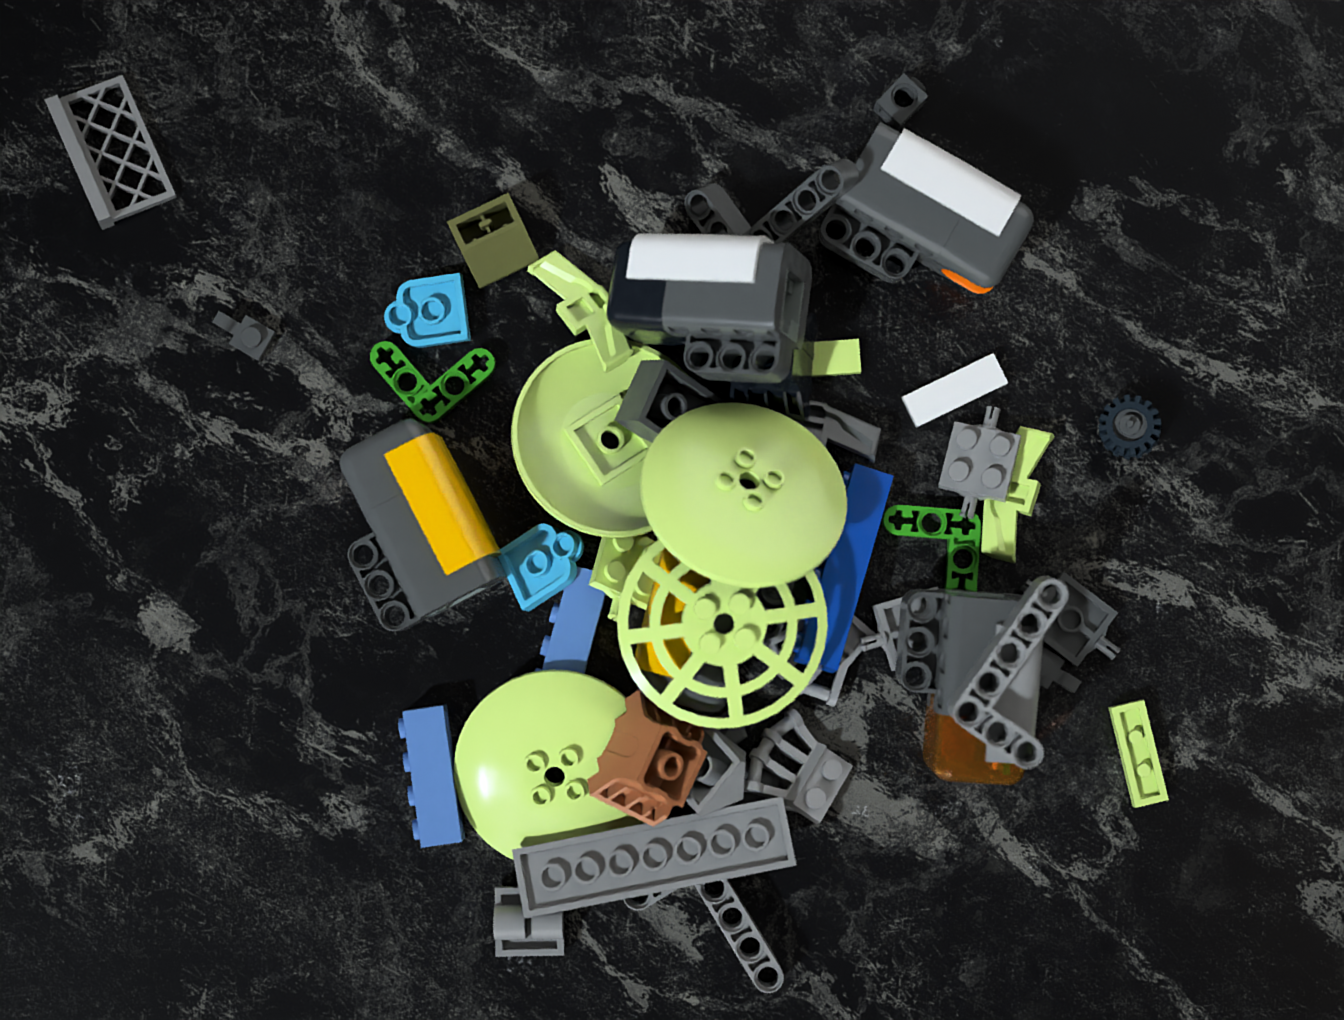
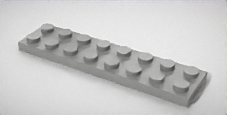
M783 796L721 808L704 816L695 813L665 819L654 827L644 823L512 849L524 919L796 866Z

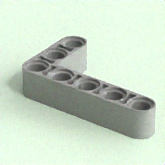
M1040 576L1030 584L1002 624L1003 627L999 633L993 637L948 702L950 716L961 727L1024 769L1036 767L1043 758L1042 745L1032 735L992 707L1066 604L1068 599L1066 586L1061 581L1049 576ZM1048 584H1053L1056 589L1055 597L1049 602H1043L1041 598L1042 589ZM1032 613L1035 617V625L1030 631L1023 632L1020 627V621L1024 615ZM1006 643H1013L1016 648L1014 657L1008 661L1001 660L999 655L1001 647ZM987 672L994 673V686L988 689H981L979 686L980 677ZM967 701L973 702V714L967 718L959 717L958 709L960 705ZM994 722H1002L1004 726L1002 735L995 739L989 738L987 735L989 726ZM1023 742H1030L1032 745L1030 754L1024 758H1018L1016 755L1018 746Z
M729 879L721 880L724 887L716 895L709 894L705 890V883L694 885L757 989L764 993L777 991L781 987L784 977L780 963ZM677 889L648 894L641 901H635L632 898L623 900L628 908L643 910ZM728 908H736L741 912V918L737 923L729 924L723 920V912ZM747 937H753L759 941V946L755 952L746 953L740 948L741 942ZM764 967H772L777 971V975L773 981L763 982L758 978L759 971Z

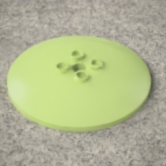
M589 339L569 345L551 355L536 368L521 390L515 405L511 425V443L516 467L521 479L534 499L549 514L567 526L587 534L607 538H623L645 534L653 531L644 512L640 481L643 463L652 443L637 436L614 419L641 360H666L682 372L684 371L659 351L629 340L634 352L626 362L605 373L594 344ZM602 434H614L618 439V447L615 449L606 448L601 442Z
M716 403L690 410L671 421L661 430L651 444L642 467L640 481L641 500L648 522L656 536L682 563L694 571L722 583L742 587H770L799 579L818 567L829 556L843 531L847 513V496L842 475L833 457L825 446L805 427L793 419L768 408L745 403ZM749 479L753 481L756 489L748 490L744 488L739 480Z
M551 669L530 672L512 678L483 698L472 711L461 731L454 757V781L457 796L464 814L476 832L495 850L514 860L512 849L643 824V821L590 796L587 779L599 772L597 758L606 749L614 732L615 719L627 712L625 698L627 697L613 686L593 676L576 671ZM550 767H558L564 772L565 778L561 782L553 783L547 779L545 772Z

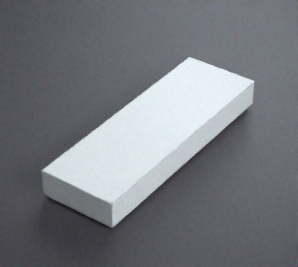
M994 353L903 396L902 400L917 428L1008 384V381Z

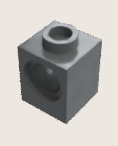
M903 73L876 101L873 111L891 128L899 131L925 104L928 95L925 93L926 88L917 78H909ZM898 94H904L909 97L911 105L900 107L896 104L894 97Z

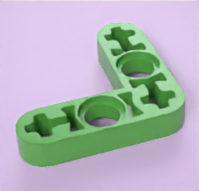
M388 341L379 342L374 345L370 352V361L375 369L412 412L426 423H436L489 379L496 369V360L493 355L486 349L477 348L470 351L430 385L393 343ZM383 349L386 352L394 351L391 358L396 365L400 366L403 361L406 366L396 370L392 378L388 374L393 372V369L385 362L378 363L381 359L379 352ZM477 356L481 359L488 357L489 360L486 362L488 369L485 372L478 369L471 374L476 379L472 384L468 377L459 371L465 366L469 372L475 366L473 359ZM405 373L414 374L417 378L416 387L409 392L402 391L398 383L399 378ZM451 377H460L464 381V390L458 395H451L446 390V382ZM439 388L442 395L451 402L445 406V403L441 400L434 407L437 411L435 415L432 416L426 413L423 416L421 413L424 410L422 403L425 400L434 402L439 397L434 391Z
M894 505L883 513L882 526L891 535L947 540L944 589L958 588L959 578L952 579V572L957 574L971 573V580L963 579V589L977 591L981 521L977 514L974 513V519L967 518L968 522L973 523L974 527L971 530H967L966 535L962 534V529L953 527L949 528L950 535L944 534L947 527L946 514L952 515L950 518L951 522H959L963 520V517L959 515L961 509ZM896 511H900L903 518H913L912 511L918 512L915 521L917 532H911L913 524H902L899 530H896L894 524L889 523L888 519L894 516ZM928 513L936 514L940 519V528L936 532H927L922 526V519ZM960 549L967 550L972 558L971 564L965 569L958 568L953 562L955 552Z

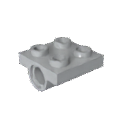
M495 887L493 932L496 957L564 956V911L524 919L519 887Z

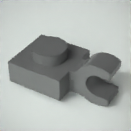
M218 311L212 321L215 325L234 335L229 342L230 345L259 362L277 334L247 315L239 323Z
M1042 646L1040 686L1048 689L1053 681L1067 691L1075 693L1082 681L1061 670L1060 668L1065 660Z

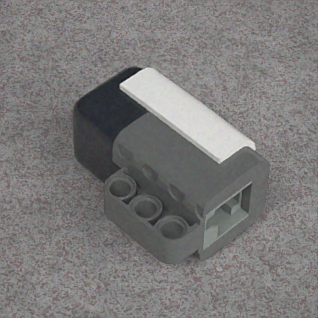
M637 234L633 240L623 241L615 251L606 315L612 327L637 343L685 346L684 363L686 367L704 379L779 383L789 374L793 350H800L804 342L812 283V268L809 260L790 243H774L766 236ZM709 354V360L706 365L700 367L702 358ZM742 356L739 366L732 369L733 361L737 357ZM775 357L774 365L770 369L765 370V364L768 359Z

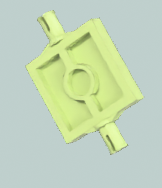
M645 534L623 538H601L589 585L603 591L612 598L608 618H613V621H617L620 595L629 573L640 556L655 542ZM661 552L652 560L657 565ZM644 572L636 584L630 604L646 610L654 580Z

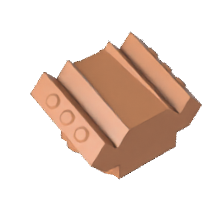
M637 690L625 698L627 712L615 719L614 732L606 749L597 758L599 772L591 776L587 781L590 796L654 827L668 818L673 806L683 808L708 752L703 750L701 745L705 737L703 726H697L677 719L659 708L652 700L643 695L640 690Z

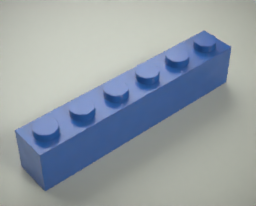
M856 463L849 469V472L843 471L842 473L847 496V513L843 531L834 549L822 562L821 568L816 567L814 569L823 590L827 607L828 625L825 649L817 669L829 673H834L839 668L894 475ZM812 595L811 600L806 599L804 604L815 602L814 595ZM817 616L804 618L805 622L802 633L797 631L796 641L792 652H796L794 662L808 666L816 643Z

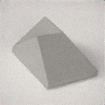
M704 726L705 737L701 745L703 750L708 753L686 799L687 803L700 816L743 799L746 752L716 728Z

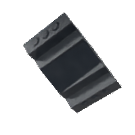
M807 313L804 342L800 350H793L788 376L779 383L729 381L731 383V403L757 405L779 412L793 420L806 421L811 413L808 398L813 391L814 337L818 332L816 314ZM742 356L737 357L733 361L732 369L739 366ZM775 357L768 359L765 364V370L770 369L774 365Z

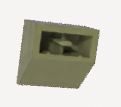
M509 193L447 221L479 289L528 267V265L539 260V256Z

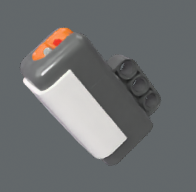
M880 122L855 164L859 173L858 182L832 205L820 227L819 239L829 250L888 283L901 281L909 272L915 260L966 290L975 294H985L1003 279L1029 234L1034 218L1031 209L1019 201L1021 195L907 129L904 128L902 133ZM831 224L841 226L844 231L843 238L839 240L831 239L826 233L827 226ZM860 241L869 242L873 247V254L869 257L859 255L856 251V244ZM897 258L902 263V272L898 274L890 273L885 266L886 260Z

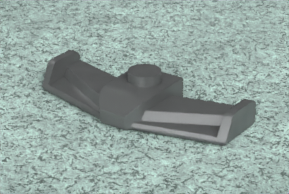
M809 400L811 413L806 421L794 420L810 431L825 448L828 441L875 463L881 428L832 408L827 403Z

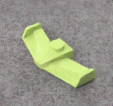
M556 250L528 265L527 271L531 275L536 276L564 299V301L557 304L556 312L572 333L576 336L586 329L588 330L605 373L610 372L628 360L634 351L628 337L612 327L607 319L606 309L609 293L602 285H598Z
M1020 426L1016 434L1021 435V443L1006 503L986 499L984 500L981 553L1010 563H1016L1018 513L1032 516L1041 487L1039 481L1029 479L1048 445L1055 437L1053 433Z

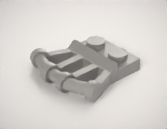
M853 616L839 668L836 671L831 688L813 682L822 671L817 669L800 695L804 693L826 701V705L835 707L848 667L862 651L861 646L869 643L860 644L859 638L876 633L856 616ZM804 619L797 620L798 632L803 629ZM787 628L776 637L764 640L762 644L779 655L781 649L778 643L785 639ZM796 652L787 660L793 667L797 664V662L793 661ZM777 674L782 680L784 679L782 675Z
M791 708L784 713L783 719L771 728L764 729L760 736L762 741L759 746L753 748L750 752L749 758L751 760L748 779L744 781V792L768 798L783 796L785 804L815 824H819L853 765L827 749L826 745L818 743L804 725L801 715ZM792 729L808 750L807 755L783 740L781 736ZM773 748L800 765L795 774L770 758L769 754ZM763 769L788 785L787 789L761 783Z

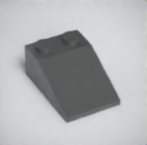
M641 360L614 420L637 436L653 443L661 430L680 415L702 406L727 402L666 360Z

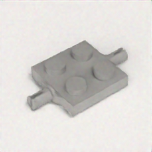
M992 406L986 407L983 425H970L954 421L938 485L940 489L954 491L964 497L961 513L959 514L964 518L967 515L968 519H974L978 500L991 499L1005 503L1007 500L1021 443V435L1004 432L996 428L1001 411L997 407H994V410Z
M937 586V587L929 588L928 590H937V589H939V588H938V586ZM902 597L873 605L872 608L877 622V633L859 638L860 644L873 641L861 646L863 652L882 646L886 652L891 671H895ZM918 597L912 602L911 610L913 614L917 615L925 611L927 607L926 599ZM920 631L911 634L908 640L909 647L912 649L919 648L924 642V635Z

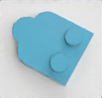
M461 273L408 280L398 288L396 294L397 301L392 302L385 310L384 320L387 327L391 331L401 334L403 340L413 347L424 348L471 341L463 274Z
M538 524L500 549L502 554L498 556V559L522 610L531 611L575 580L577 575L576 562L580 559L584 550L583 540L578 533L570 530L561 532L554 526Z

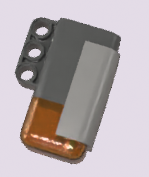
M911 589L902 597L895 668L896 678L909 691L928 693L922 754L926 766L941 780L1013 785L1024 776L1026 769L1017 766L965 730L948 712L950 698L961 685L993 637L999 633L1003 627L1002 624L1023 596L1021 594L958 589ZM918 597H924L927 602L925 611L921 614H913L911 610L912 602ZM1032 613L1024 615L1020 621V627L1023 632L1030 631L1035 625V617ZM919 631L922 632L924 635L923 644L916 649L910 648L908 640L911 634ZM1043 636L992 707L1034 738L1039 699ZM1006 643L1001 647L999 654L1001 660L1008 661L1014 657L1016 653L1015 645L1013 643ZM913 666L920 667L921 676L919 680L914 683L907 682L905 675L908 669ZM992 672L984 673L979 679L981 689H988L995 684V675ZM967 701L960 705L958 709L959 717L967 718L973 714V702ZM992 723L987 730L988 737L991 739L1000 737L1004 731L1003 723ZM1023 742L1018 746L1016 750L1018 758H1024L1030 754L1032 750L1031 743Z

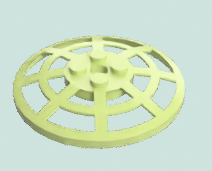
M659 539L651 544L637 560L626 579L620 595L617 613L618 640L622 656L632 678L643 693L659 708L677 719L697 726L711 728H735L757 723L778 713L794 701L808 685L817 670L825 649L827 636V607L822 587L814 570L805 576L813 591L815 602L795 605L793 596L785 583L775 586L785 607L764 610L762 603L755 595L760 587L735 586L710 578L711 583L693 592L678 581L691 568L684 563H680L670 573H667L652 561L666 547ZM644 572L660 584L651 606L650 627L629 630L628 615L631 598L636 584ZM670 592L685 603L681 623L660 625L662 607L667 594ZM722 613L729 614L734 622L731 631L725 634L718 633L714 628L715 618ZM817 616L818 629L815 647L809 664L802 674L787 662L796 641L797 620ZM787 622L785 641L779 655H777L762 644L768 624ZM683 637L687 646L693 652L681 670L669 657L663 640ZM652 641L660 663L674 678L661 695L642 674L633 656L631 644ZM755 655L769 666L757 678L740 684L737 664ZM704 662L723 666L726 687L706 685L692 678ZM778 673L794 684L787 694L772 705L755 713L743 715L741 695L763 687ZM685 687L705 696L727 697L729 718L699 716L685 711L672 703Z

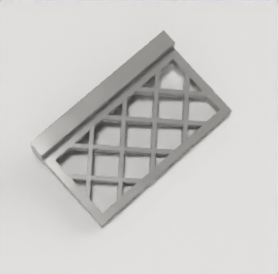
M123 75L61 98L55 95L44 99L102 230L114 226L115 221L177 198ZM121 87L124 98L119 108L102 102L106 91ZM82 100L94 104L88 120L73 115L69 105ZM127 104L129 105V108L132 113L124 111ZM99 107L116 113L110 129L93 123ZM122 116L136 121L138 127L133 138L115 132ZM77 123L84 125L82 133ZM90 128L107 134L101 151L88 146L85 142ZM140 134L142 135L145 143L138 141ZM113 137L130 144L124 159L106 153ZM135 146L149 151L151 155L146 169L129 162ZM91 153L98 156L96 162H94ZM103 158L121 165L114 181L99 174L98 170ZM154 164L158 173L151 171ZM126 167L143 174L137 190L119 183ZM148 176L162 181L167 192L153 197L143 193L142 190ZM104 183L111 186L109 193L107 192ZM117 188L134 195L130 206L115 210L112 198ZM139 197L145 199L141 202H138Z

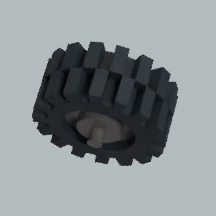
M1124 395L1122 399H1118V397L1113 399V403L1105 406L1104 412L1099 418V434L1104 447L1108 451H1112L1116 457L1120 455L1124 459H1130V457H1136L1137 459L1141 458L1144 453H1150L1154 445H1157L1161 435V418H1159L1158 410L1153 408L1149 400L1144 401L1141 396L1137 395L1135 398H1131L1130 395Z

